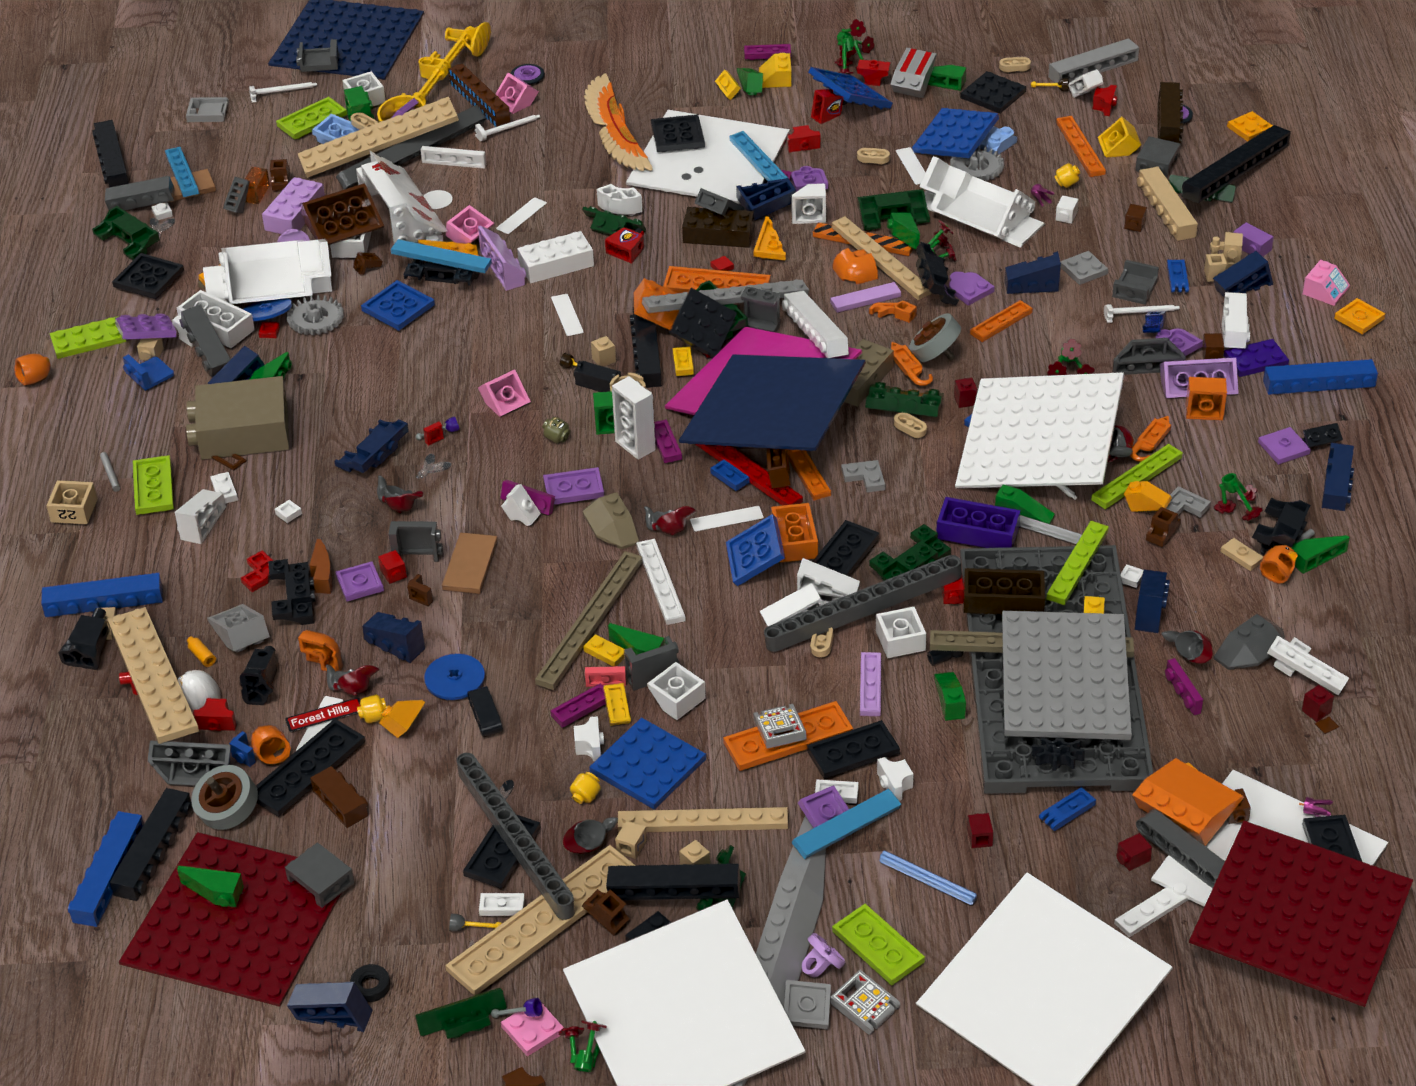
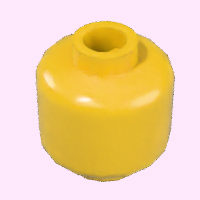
M1067 163L1056 170L1055 179L1061 187L1069 188L1079 181L1080 170L1076 165L1073 166Z
M377 694L362 698L360 706L357 707L360 719L364 718L368 724L380 721L383 717L381 713L386 708V702L384 698Z
M590 772L578 774L570 786V792L573 795L572 799L579 804L593 802L601 790L600 780Z

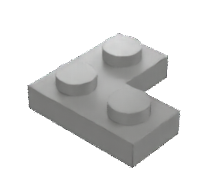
M878 460L841 464V471L845 482L863 480L866 492L885 490V482Z
M1178 486L1170 494L1172 499L1166 509L1178 513V515L1183 510H1186L1201 517L1210 508L1211 501Z

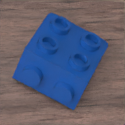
M129 354L123 357L124 371L145 391L174 376V371L158 357H153L141 364Z

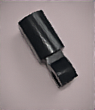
M932 650L927 652V658L933 666L948 661L952 657H962L964 651Z

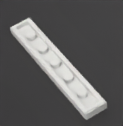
M651 539L637 542V550L639 555L642 556V563L666 625L685 621V614L656 540Z

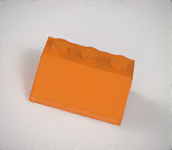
M644 278L634 292V314L670 330L679 310L648 313L642 304V298L677 293L670 288L663 287L652 280Z

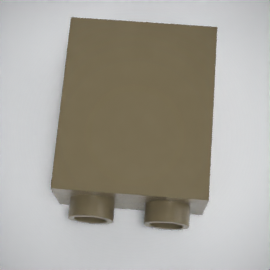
M283 376L195 386V400L186 402L189 423L194 424H187L186 431L189 446L198 445L201 460L212 459L211 456L215 455L221 458L230 457L232 454L248 455L289 450L288 404Z

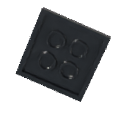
M986 71L960 93V98L1001 114L1026 92V86Z
M698 114L651 119V128L657 152L705 147Z
M140 253L112 281V284L115 288L157 299L184 271V266Z
M691 287L668 334L714 358L719 353L737 312Z

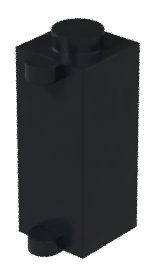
M578 361L577 367L574 370L576 385L598 392H610L612 378L616 375L621 377L620 371L586 361Z

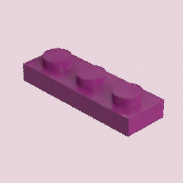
M790 44L744 46L745 59L768 60L774 54L790 53L791 58Z
M667 419L654 422L655 443L664 463L682 460V453Z
M509 480L503 481L500 499L506 501V496L519 484ZM522 485L540 513L546 515L553 513L555 496Z
M1175 658L1168 660L1167 668L1165 669L1167 680L1171 681L1176 693L1182 697L1185 707L1190 709L1193 715L1201 714L1203 698Z
M600 683L550 710L551 717L563 728L605 705L604 686Z

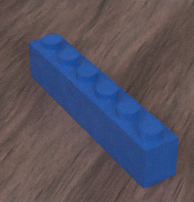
M1372 359L1265 367L1263 382L1268 395L1368 388L1376 386L1378 372Z
M159 573L42 587L41 604L45 617L92 612L95 608H123L163 602V587Z
M118 811L115 818L111 820L109 830L103 836L101 846L95 852L91 866L86 869L85 878L78 885L76 895L69 903L68 913H70L73 923L98 926L113 896L110 881L144 826L142 815Z

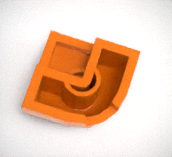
M847 248L842 250L834 259L833 270L843 281H856V284H861L878 279V270L874 257L871 253L867 254L864 249L851 252Z
M305 630L298 637L300 651L306 654L307 661L320 663L321 670L327 671L326 665L332 666L335 671H342L343 663L340 647L334 638L310 630Z

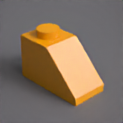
M1148 481L1130 482L1124 493L1131 512L1156 511L1160 507L1166 509L1172 499L1171 495Z
M423 700L397 701L392 706L388 705L381 713L383 717L379 724L399 738L409 729L425 702Z

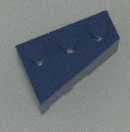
M789 178L767 181L765 184L757 185V183H752L751 186H736L738 201L745 207V210L754 211V220L790 205L792 194L796 193V189Z
M1058 251L1045 258L1042 256L1037 257V260L1029 263L1024 261L1005 267L1004 282L1007 294L1058 292L1061 268Z
M1257 251L1247 255L1213 278L1216 290L1224 298L1225 292L1246 293L1252 289L1255 291L1260 290V287L1264 285H1273L1269 263Z
M244 346L208 384L249 380L254 371L265 364L257 353Z
M1331 443L1325 475L1322 508L1345 511L1346 504H1350L1351 493L1348 491L1352 490L1353 480L1350 479H1353L1354 468H1351L1354 450L1352 445Z
M1143 569L1134 630L1159 632L1162 608L1166 609L1170 580H1166L1167 572Z
M377 612L362 626L364 640L369 644L376 645L385 652L395 655L401 660L403 659L411 663L425 650L421 621L409 622L408 618L403 617L400 620L395 619V615Z
M355 982L296 984L287 1004L296 1020L324 1025L325 1021L337 1023L339 1028H344L345 1025L355 1026L357 1031L361 1032L365 1031L373 1011Z

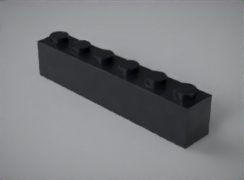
M113 120L94 123L95 130H92L105 184H109V188L129 184Z
M633 307V315H630V325H634L631 326V335L635 336L632 337V346L636 347L633 348L635 374L643 377L646 388L662 387L656 324L634 314Z
M170 788L164 790L110 881L113 896L137 901L140 895L145 892L147 883L155 875L160 861L164 860L166 851L173 844L178 830L182 829L184 820L192 812L193 807L188 792Z
M730 863L608 866L606 888L607 892L609 890L613 891L621 900L739 898L741 877L739 864Z

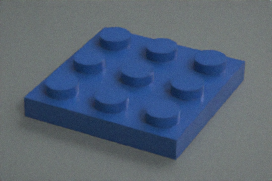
M396 280L362 304L361 309L368 315L399 331L433 307L435 301L433 298Z
M773 514L726 542L733 583L737 586L785 558L778 521Z

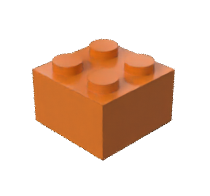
M1189 377L1185 403L1186 419L1223 420L1227 396L1226 378Z

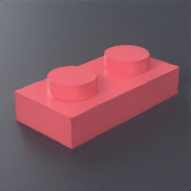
M625 666L585 667L586 687H594L600 683L603 686L624 683V686H626Z

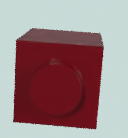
M973 378L955 380L954 398L958 407L974 406L977 397V387Z
M1317 685L1304 694L1302 712L1314 721H1320L1331 713L1334 695L1322 686Z
M989 813L968 815L967 832L971 848L993 846V828Z
M1138 833L1118 843L1116 856L1119 863L1131 871L1151 861L1152 846Z

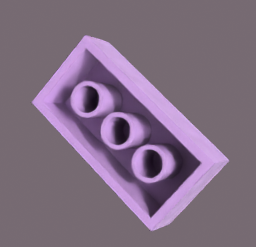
M294 177L262 213L264 229L279 234L288 229L300 230L306 224L301 214L302 203L325 196L323 184Z

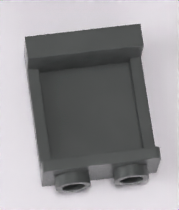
M337 39L331 40L330 48L304 49L303 42H300L299 48H297L296 62L297 66H300L301 72L337 70L339 57Z
M1149 136L1137 156L1135 170L1139 172L1142 169L1159 167L1167 178L1170 165L1173 160H1177L1179 157L1180 143Z
M702 188L694 203L725 216L727 209L745 210V207Z
M1126 260L1119 280L1115 279L1112 297L1146 305L1158 281L1159 267Z
M746 286L741 294V300H744V314L748 317V326L746 327L776 333L780 327L779 293Z
M391 521L388 534L391 551L396 550L400 557L402 554L434 555V562L439 561V555L443 554V544L439 543L441 541V529L437 528V522Z
M669 636L665 637V646L635 655L632 648L624 650L626 679L633 691L647 687L648 682L675 662L679 664L677 643L675 641L672 642Z
M318 842L285 867L287 880L289 882L296 880L315 896L316 904L321 908L354 883L352 869Z

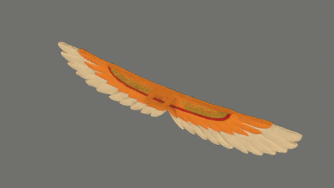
M603 74L601 78L597 76L595 81H591V85L588 84L584 98L586 100V109L588 114L591 115L590 117L593 122L606 125L599 131L602 144L607 149L608 154L612 153V158L616 159L619 164L623 163L625 167L628 168L630 166L633 170H636V168L640 171H644V168L652 170L648 157L625 124L623 107L619 103L618 109L612 84L607 74Z

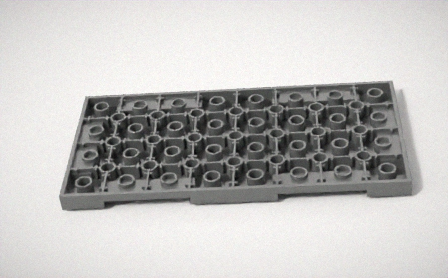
M1105 545L1098 548L1065 605L1047 600L1046 596L1075 546L960 549L963 587L965 568L1044 571V612L1083 613L1085 596L1105 598L1104 614H1124L1125 637H1131L1116 545ZM966 613L969 632L1002 633V614ZM969 652L974 701L976 703L984 794L1026 793L1027 787L1110 786L1111 791H1136L1140 784L1153 774L1134 657H1127L1131 740L1064 738V741L1068 743L1076 740L1080 741V749L1085 750V760H1075V769L1062 765L1056 771H1053L1052 764L1044 763L1038 766L1036 765V757L1032 756V745H1041L1042 737L1004 736L1003 653ZM1046 737L1050 741L1056 740V738Z

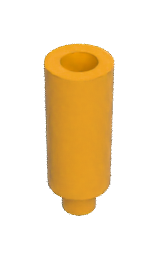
M188 637V649L205 667L212 666L216 662V657L199 638Z

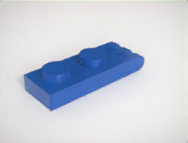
M1167 260L1171 293H1175V288H1177L1178 293H1182V288H1184L1185 293H1189L1185 260Z
M1081 787L1041 812L1039 818L1046 825L1050 826L1053 831H1056L1095 806L1096 799Z

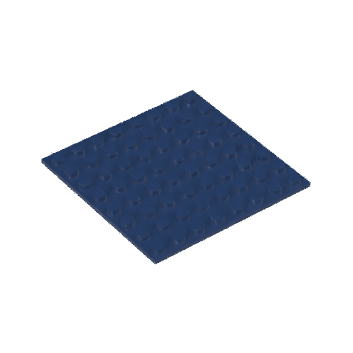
M309 0L270 59L268 66L300 70V66H297L296 62L297 48H299L300 42H303L304 49L330 48L331 40L337 39L339 51L338 69L316 72L357 76L372 71L377 79L385 80L424 15V11L404 9L402 7L395 8L374 4H361L358 2Z
M732 354L680 437L679 443L816 451L866 361L860 359Z

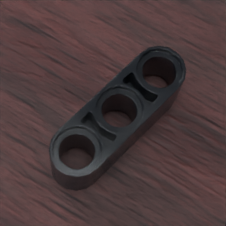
M488 687L467 691L468 700L482 737L503 732L501 720Z

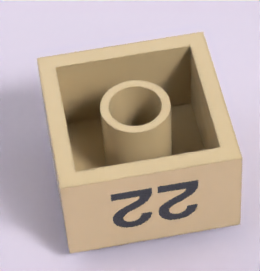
M57 480L47 503L50 521L54 523L88 524L97 502L94 483Z

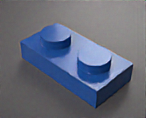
M722 460L710 468L713 476L735 491L750 483L749 476L726 460Z

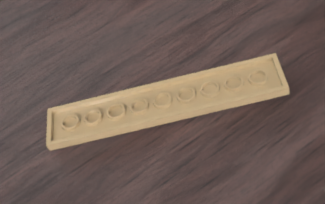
M446 97L420 108L410 110L403 115L395 116L311 149L304 150L298 153V156L308 178L369 155L370 151L377 152L459 121L450 98Z
M146 607L107 618L108 625L158 744L199 732L198 725Z
M609 845L562 879L574 897L575 914L572 918L567 920L558 918L541 895L446 964V971L474 996L479 994L588 913L582 907L583 903L597 889L607 893L608 866L636 865Z

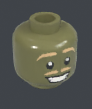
M556 416L550 420L547 419L542 426L544 429L543 435L556 444L565 442L571 432L569 424Z

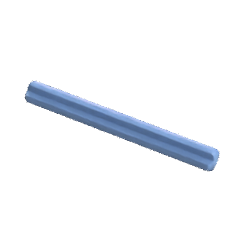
M883 851L880 855L879 861L969 905H973L977 899L976 893L888 851Z

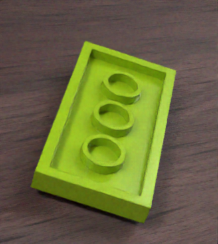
M327 97L277 120L276 123L277 127L295 140L312 132V129L331 114L341 118L346 116L347 110L332 98Z
M111 317L50 333L57 359L126 342V339H122L115 325V318L118 317Z
M170 455L133 460L136 515L174 510Z
M866 904L832 926V932L891 986L925 962L923 954Z

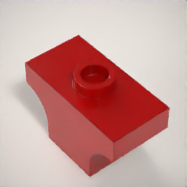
M859 60L857 66V74L864 77L866 85L880 86L882 78L888 76L890 71V62Z
M1110 85L1107 88L1096 87L1092 109L1103 112L1104 116H1110L1113 106L1117 104V85Z
M808 125L793 127V133L787 136L788 151L797 152L820 148V132L811 130Z
M207 698L202 708L193 710L192 714L199 730L235 731L237 724L234 711L229 710L227 699Z

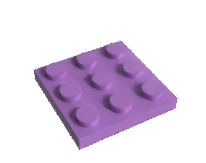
M140 314L138 317L121 315L115 318V325L122 339L176 337V329L165 314H156L155 316Z

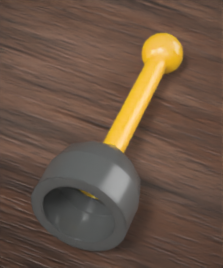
M451 913L449 931H461L465 926L497 928L502 923L465 921L462 915Z

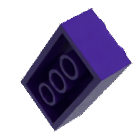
M945 497L937 520L936 532L938 533V539L983 548H1013L1020 526L1021 510Z

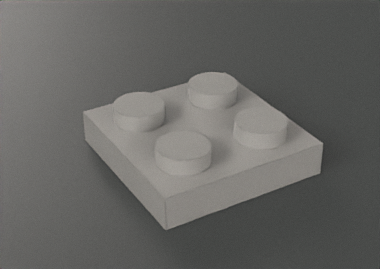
M1089 251L1060 261L1061 269L1079 285L1108 274V268Z
M786 980L784 1010L792 1026L828 1029L831 984Z

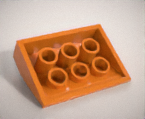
M1177 758L1147 777L1132 794L1138 808L1147 813L1153 809L1158 810L1204 846L1208 844L1244 798L1243 795Z

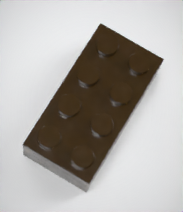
M1160 82L1157 105L1158 138L1180 143L1181 145L1182 135L1180 134L1183 133V123L1180 122H1183V112L1180 111L1183 110V101L1180 99L1183 98V89H1180V83Z
M687 207L682 225L683 243L749 248L754 230V211L727 209L725 216L706 208Z
M964 569L963 613L1002 614V611L1044 612V571Z

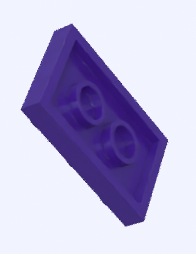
M1274 339L1248 344L1246 348L1224 350L1225 358H1236L1237 375L1239 377L1264 372L1265 367L1289 365V359Z

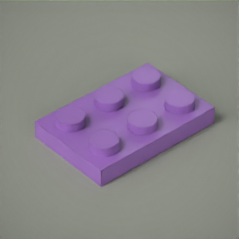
M598 467L543 475L546 493L555 496L554 505L597 499L604 496Z

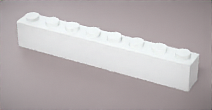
M804 291L784 294V300L782 301L783 310L798 324L805 335L815 343V346L820 349L821 353H824L827 358L849 355L848 338Z

